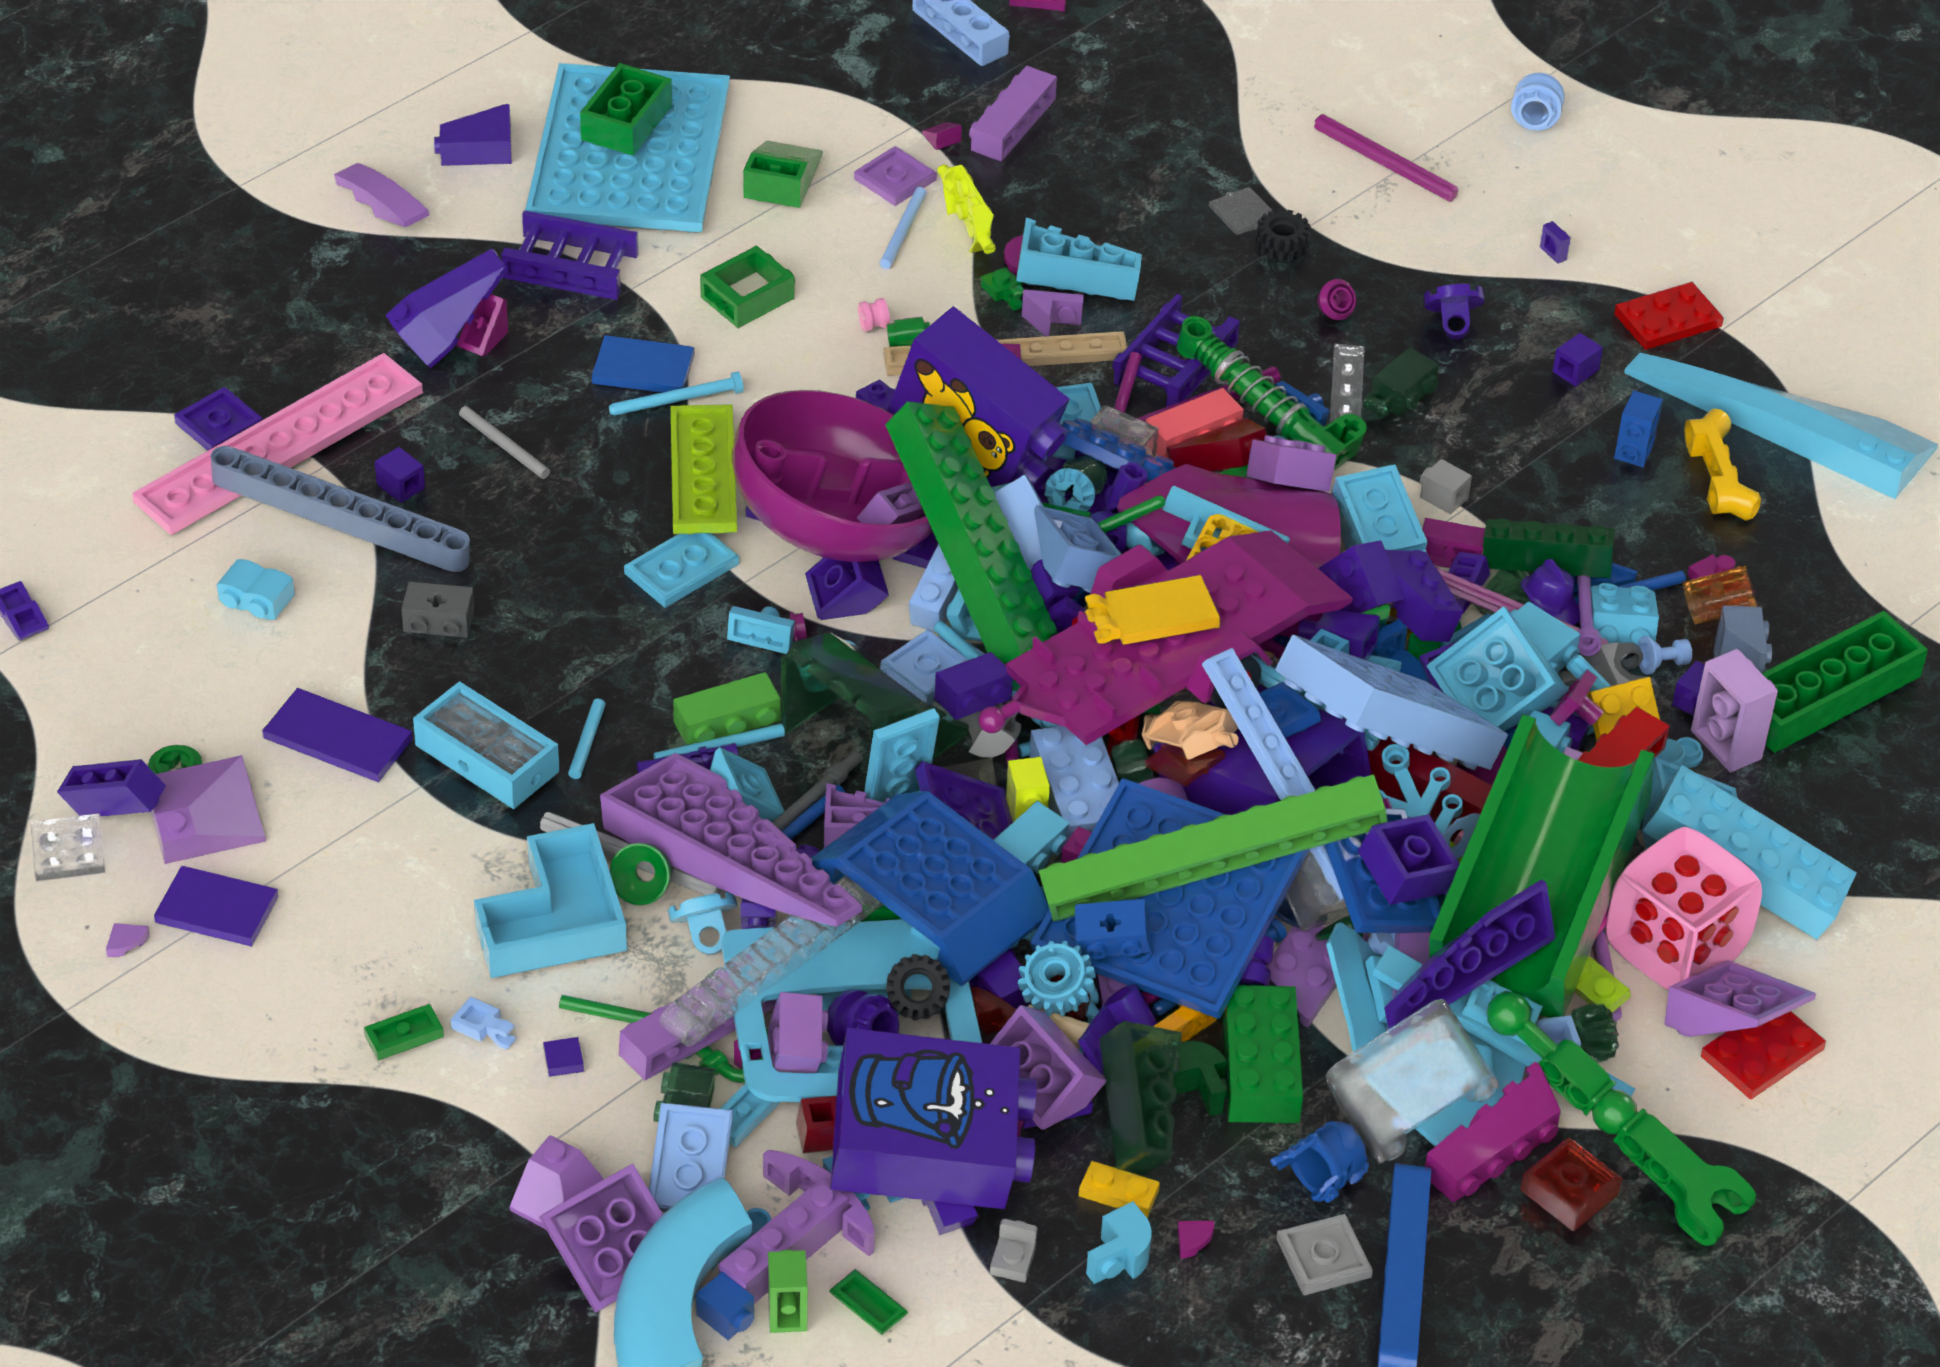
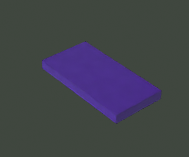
M296 688L262 730L263 738L378 783L413 739L411 730L300 688Z

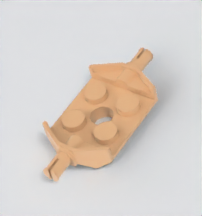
M1176 700L1161 714L1149 713V716H1145L1142 737L1149 750L1158 741L1182 748L1186 758L1189 760L1222 745L1231 748L1234 747L1233 745L1236 746L1238 744V736L1234 732L1238 726L1228 709L1193 701Z

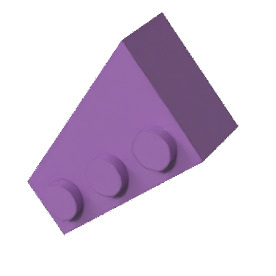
M826 783L824 848L885 803L868 799L867 793L856 791L855 795L836 791L837 785Z

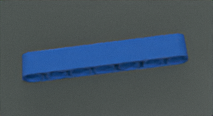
M1395 1163L1377 1367L1417 1366L1431 1167Z

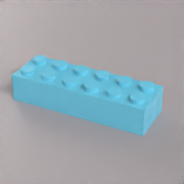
M1684 765L1678 768L1664 786L1642 829V832L1657 841L1681 827H1689L1706 835L1737 857L1756 874L1762 885L1761 906L1816 940L1836 919L1856 875V872Z

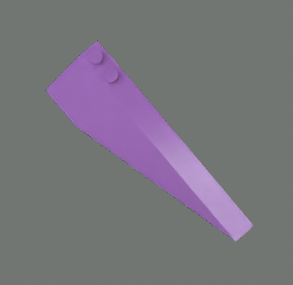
M677 753L668 756L600 794L603 828L631 844L641 842L658 847L667 856L670 865L717 888L774 910L836 927L862 912V905L839 884L833 885L830 882L829 875L823 869L817 870L812 865V859L808 855L798 853L796 851V844L768 819L762 820L759 817V811L753 805L747 806L742 801V795L737 790H730L727 787L725 779Z

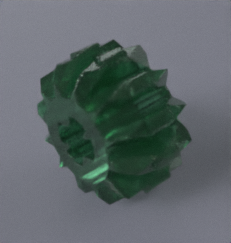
M1140 739L1127 740L1113 746L1111 753L1119 782L1122 778L1138 784L1154 779L1146 748Z
M1596 1003L1580 1006L1578 1009L1572 1010L1571 1016L1581 1042L1580 1048L1597 1063L1614 1058L1616 1050L1619 1049L1617 1040L1619 1033L1616 1028L1617 1022L1613 1020L1612 1011L1607 1009L1604 1004Z

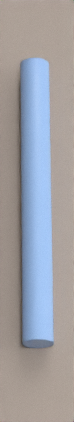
M923 187L916 188L881 258L880 266L882 268L889 269L927 194Z

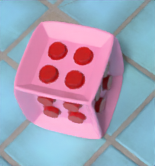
M1689 827L1678 828L1659 839L1637 856L1617 879L1612 891L1606 920L1607 940L1630 964L1654 982L1669 990V986L1727 960L1733 962L1741 954L1750 941L1756 925L1762 899L1761 881L1747 865L1706 835Z

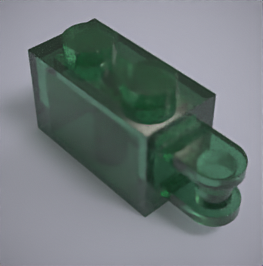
M1409 347L1373 377L1371 392L1365 397L1363 408L1375 410L1376 415L1381 418L1389 412L1400 417L1409 408H1414L1427 393L1430 394L1436 389L1439 382L1437 377L1439 363Z

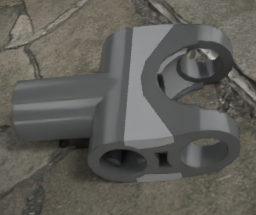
M1635 643L1604 644L1597 654L1592 656L1582 655L1611 686L1645 677L1628 673V670L1637 667L1643 660L1641 648ZM1635 653L1633 657L1629 659H1623L1627 656V654ZM1569 670L1558 672L1559 677L1566 686L1570 687L1577 680ZM1650 677L1656 698L1660 689L1656 680Z

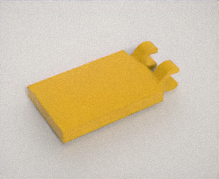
M1201 575L1105 592V598L1098 594H1090L1085 597L1088 608H1093L1085 610L1088 621L1095 622L1098 629L1094 631L1097 643H1107L1120 638L1122 644L1125 645L1220 627L1219 614Z

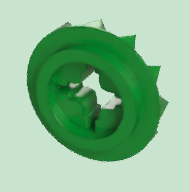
M170 745L157 750L149 759L148 767L155 774L170 771L179 762H181V768L202 764V758L195 749L189 746Z

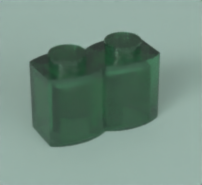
M673 1062L670 1073L664 1072L661 1093L665 1095L663 1101H656L653 1121H659L661 1103L710 1108L715 1089L716 1069Z

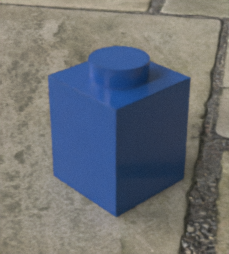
M722 1271L696 1293V1316L725 1339L730 1340L735 1334L744 1332L754 1320V1296Z

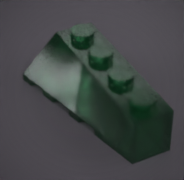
M1123 1021L1099 1038L1104 1077L1107 1080L1105 1085L1116 1169L1147 1174L1171 1158L1174 1128L1171 1106L1176 1101L1177 1089L1173 1087L1174 1073L1179 1069V1057H1176V1047L1181 1043L1182 1032Z

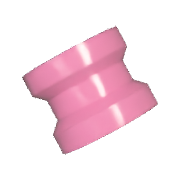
M884 298L876 299L874 303L866 301L858 303L859 320L864 332L871 331L876 326L887 328V324L890 323V314Z

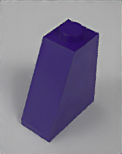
M503 104L440 124V136L434 137L435 154H441V166L512 164L510 104Z

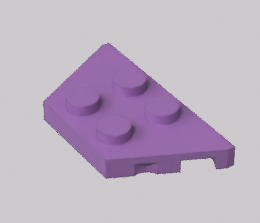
M1293 926L1274 952L1272 962L1266 965V968L1271 971L1269 986H1296L1297 1013L1300 1015V1022L1305 1027L1310 1026L1337 987L1326 946L1327 941H1318L1315 938V934L1325 928L1320 926H1300V928ZM1363 933V940L1368 942L1369 933Z

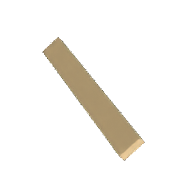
M1124 331L997 340L1001 344H1020L1021 360L1028 366L1114 361L1117 354L1123 353L1127 349ZM911 346L883 347L887 376L901 375Z

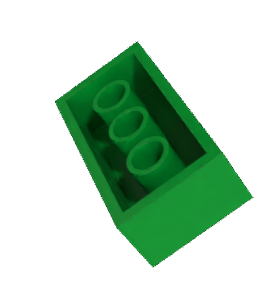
M1237 985L1223 1012L1224 1051L1227 1060L1228 1122L1300 1123L1303 1088L1296 986Z

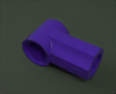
M1127 462V464L1120 466L1113 485L1105 491L1106 511L1116 514L1120 513L1117 508L1120 498L1145 484L1147 470L1140 467L1139 463Z

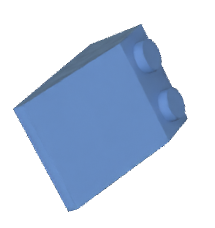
M1036 505L1034 514L1043 566L1052 577V581L1059 586L1067 588L1070 585L1079 586L1084 591L1091 593L1099 567L1118 557L1121 553L1092 518Z

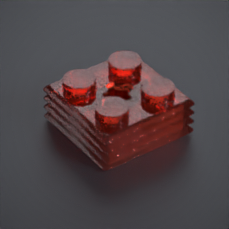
M1567 1138L1523 1174L1520 1190L1570 1230L1574 1231L1619 1195L1622 1178L1574 1140Z

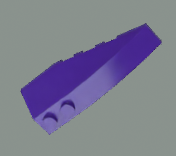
M1541 879L1487 912L1470 928L1454 938L1427 960L1401 986L1384 1007L1389 1036L1393 1039L1397 1038L1555 940L1546 881Z

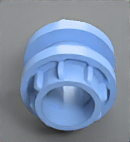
M1532 73L1523 77L1515 88L1511 104L1513 117L1521 126L1529 130L1540 131L1550 128L1558 121L1564 103L1563 87L1556 78L1549 74Z

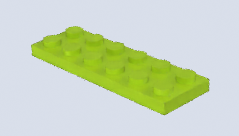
M733 404L671 406L673 534L737 532L736 484L732 465V448L734 443Z

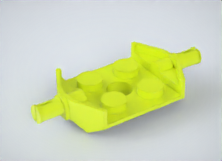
M946 164L940 165L937 168V173L940 175L943 183L947 215L957 213L958 218L965 222L969 237L974 238L969 252L973 253L983 250L985 254L993 253L996 249L991 239V225L994 214L973 184V178L963 165L948 167Z

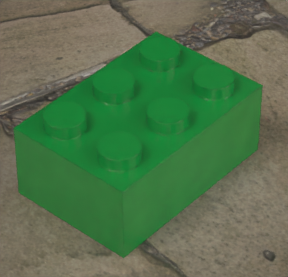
M619 63L580 111L581 140L634 156L672 107V78Z

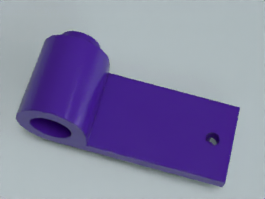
M1129 985L1115 992L1107 999L1078 1040V1043L1084 1051L1083 1055L1101 1075H1105L1115 1060L1114 1056L1125 1046L1127 1041L1137 1038L1156 1025L1157 1020L1136 985Z

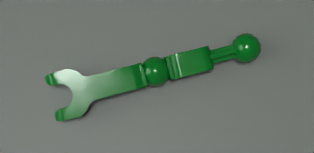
M1504 991L1490 1000L1486 1013L1487 1022L1492 1029L1503 1036L1517 1035L1542 1058L1538 1064L1541 1066L1548 1083L1571 1105L1583 1111L1585 1116L1592 1111L1593 1121L1600 1130L1607 1134L1617 1135L1613 1142L1618 1144L1622 1152L1670 1196L1675 1204V1216L1678 1225L1698 1243L1704 1246L1713 1245L1720 1239L1723 1233V1221L1712 1208V1204H1719L1733 1214H1742L1755 1204L1756 1194L1754 1189L1733 1168L1722 1165L1712 1166L1705 1163L1657 1118L1648 1114L1644 1108L1637 1112V1104L1632 1097L1622 1090H1614L1616 1082L1612 1081L1608 1073L1576 1043L1565 1039L1556 1044L1531 1021V1006L1522 995L1516 992Z

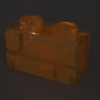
M1746 566L1683 582L1688 609L1695 624L1720 618L1722 606L1758 607L1753 584Z

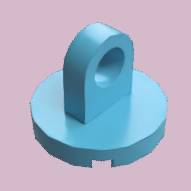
M726 892V898L721 899L720 894L716 893L688 899L680 904V910H677L676 906L672 905L668 909L670 922H688L696 949L706 955H715L722 951V937L726 933L722 913L738 906L736 896L732 893ZM707 928H714L720 934L718 943L712 947L704 946L700 941L702 931Z

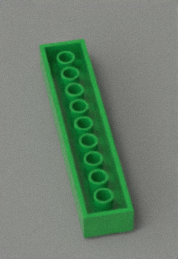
M907 402L885 424L987 653L992 652L1006 666V663L1033 648V638L1035 636L1043 643L1057 635L1056 626L1051 620L1044 600L1032 578L1031 571L1024 561L1019 545L1015 541L1007 519L1002 513L994 491L991 489L983 466L975 454L971 440L964 430L959 414L952 406ZM1013 679L1012 691H1018L1021 685Z

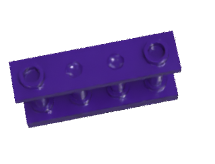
M523 211L522 224L523 237L525 239L519 250L504 248L501 260L508 270L502 278L614 300L618 299L621 293L620 270L617 268L623 256L638 257V232ZM537 240L554 243L548 256L531 253ZM566 245L582 248L576 261L560 258ZM594 251L611 254L605 267L588 264Z
M1177 294L1169 303H1165L1162 306L1160 313L1123 353L1117 354L1112 365V369L1115 370L1114 384L1118 386L1122 382L1131 352L1141 354V361L1147 357L1179 371L1176 376L1169 378L1139 365L1136 377L1164 388L1165 393H1167L1166 407L1188 399L1211 374V371L1197 359H1187L1185 361L1155 348L1160 340L1174 346L1177 344L1179 334L1170 330L1176 323L1182 326L1183 321L1190 317L1181 312V295ZM1229 316L1221 326L1214 327L1211 325L1212 333L1221 342H1224L1230 348H1234L1238 344L1239 320Z

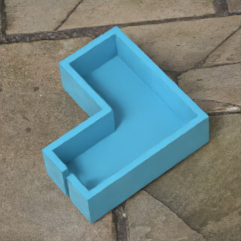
M594 823L527 836L528 863L536 888L474 900L476 929L482 950H484L490 978L627 951L626 922Z

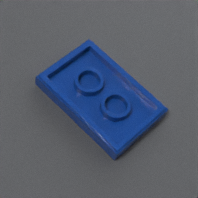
M605 335L592 373V384L661 393L685 388L695 355L694 347Z

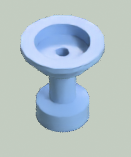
M1643 636L1637 644L1643 653V660L1639 667L1645 675L1653 674L1661 665L1662 660L1673 659L1677 665H1688L1692 660V647L1687 639L1675 640L1672 647L1661 648L1649 636Z

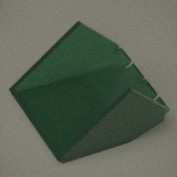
M830 632L793 642L791 649L782 657V725L785 734L797 728L839 697H842L848 703L859 699L855 704V708L874 722L871 724V745L874 730L935 708L940 716L933 759L969 734V725L961 719L955 720L936 700L876 656Z

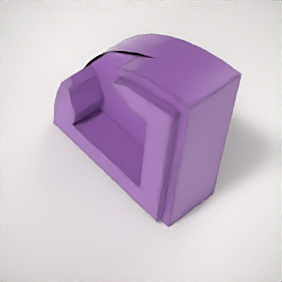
M114 923L106 947L107 957H121L125 955L126 951L138 945L141 947L149 937L148 926Z

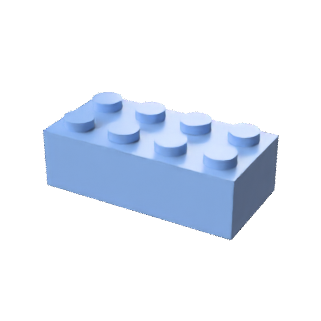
M1064 726L1031 730L1029 758H1042L1050 786L1048 808L1070 822L1066 834L1068 839L1077 826L1092 832L1119 785L1102 737L1085 745Z

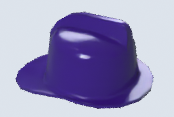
M1553 559L1545 560L1543 565L1535 569L1532 575L1522 579L1521 587L1532 604L1551 616L1569 624L1575 625L1579 622V606L1573 597L1574 579L1569 572L1558 567Z

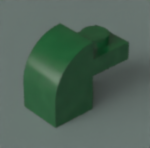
M1184 1041L1162 1046L1159 1069L1170 1095L1198 1090L1209 1116L1222 1114L1224 1098H1228V1086L1225 1080L1227 1060L1224 1055L1215 1047L1198 1041Z

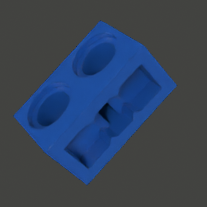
M1633 390L1622 413L1614 459L1644 468L1655 444L1663 399Z

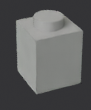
M1440 459L1434 466L1426 468L1420 478V483L1422 484L1420 498L1451 515L1469 498L1472 475Z

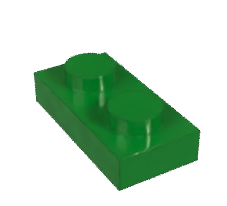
M430 1003L364 1027L365 1038L378 1061L444 1037L443 1027Z

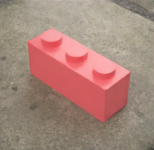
M1221 388L1146 418L1144 442L1157 456L1168 458V446L1242 420L1244 409L1224 388Z

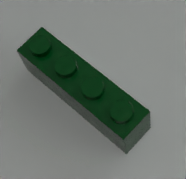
M1487 519L1484 532L1483 555L1487 558L1489 569L1534 572L1535 569L1543 565L1545 560L1553 559L1558 567L1574 576L1584 575L1587 577L1611 578L1615 529L1602 526H1573L1568 523L1546 524L1537 521L1519 522L1507 519Z

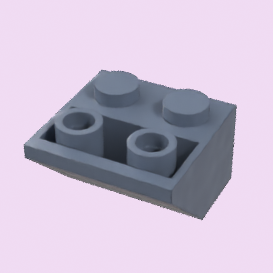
M1722 606L1713 648L1714 658L1738 649L1747 659L1753 662L1761 673L1767 671L1765 664L1771 663L1772 645L1766 643L1769 635V622L1763 620L1762 607Z

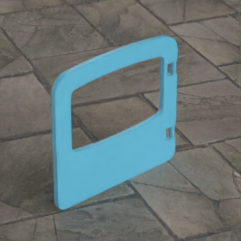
M903 919L842 923L837 927L828 924L738 929L726 932L722 937L721 949L726 967L738 1046L741 1052L744 1080L748 1090L756 1097L770 1102H800V1099L836 1096L838 1073H786L776 1071L773 1068L762 1003L778 999L780 992L809 995L853 989H886L888 974H890L894 964L900 962V959L905 956L906 958L911 957L912 954H918V956H924L925 954L933 960H937L939 950L911 933L912 926ZM745 963L747 974L736 975L734 964ZM914 974L906 980L904 989L932 990V983L927 976ZM948 976L950 979V994L944 1010L951 1040L982 1043L969 981L965 985L960 986ZM749 1049H761L762 1060L751 1061Z

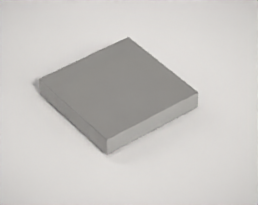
M1346 1214L1277 1231L1276 1239L1303 1296L1372 1278V1267Z

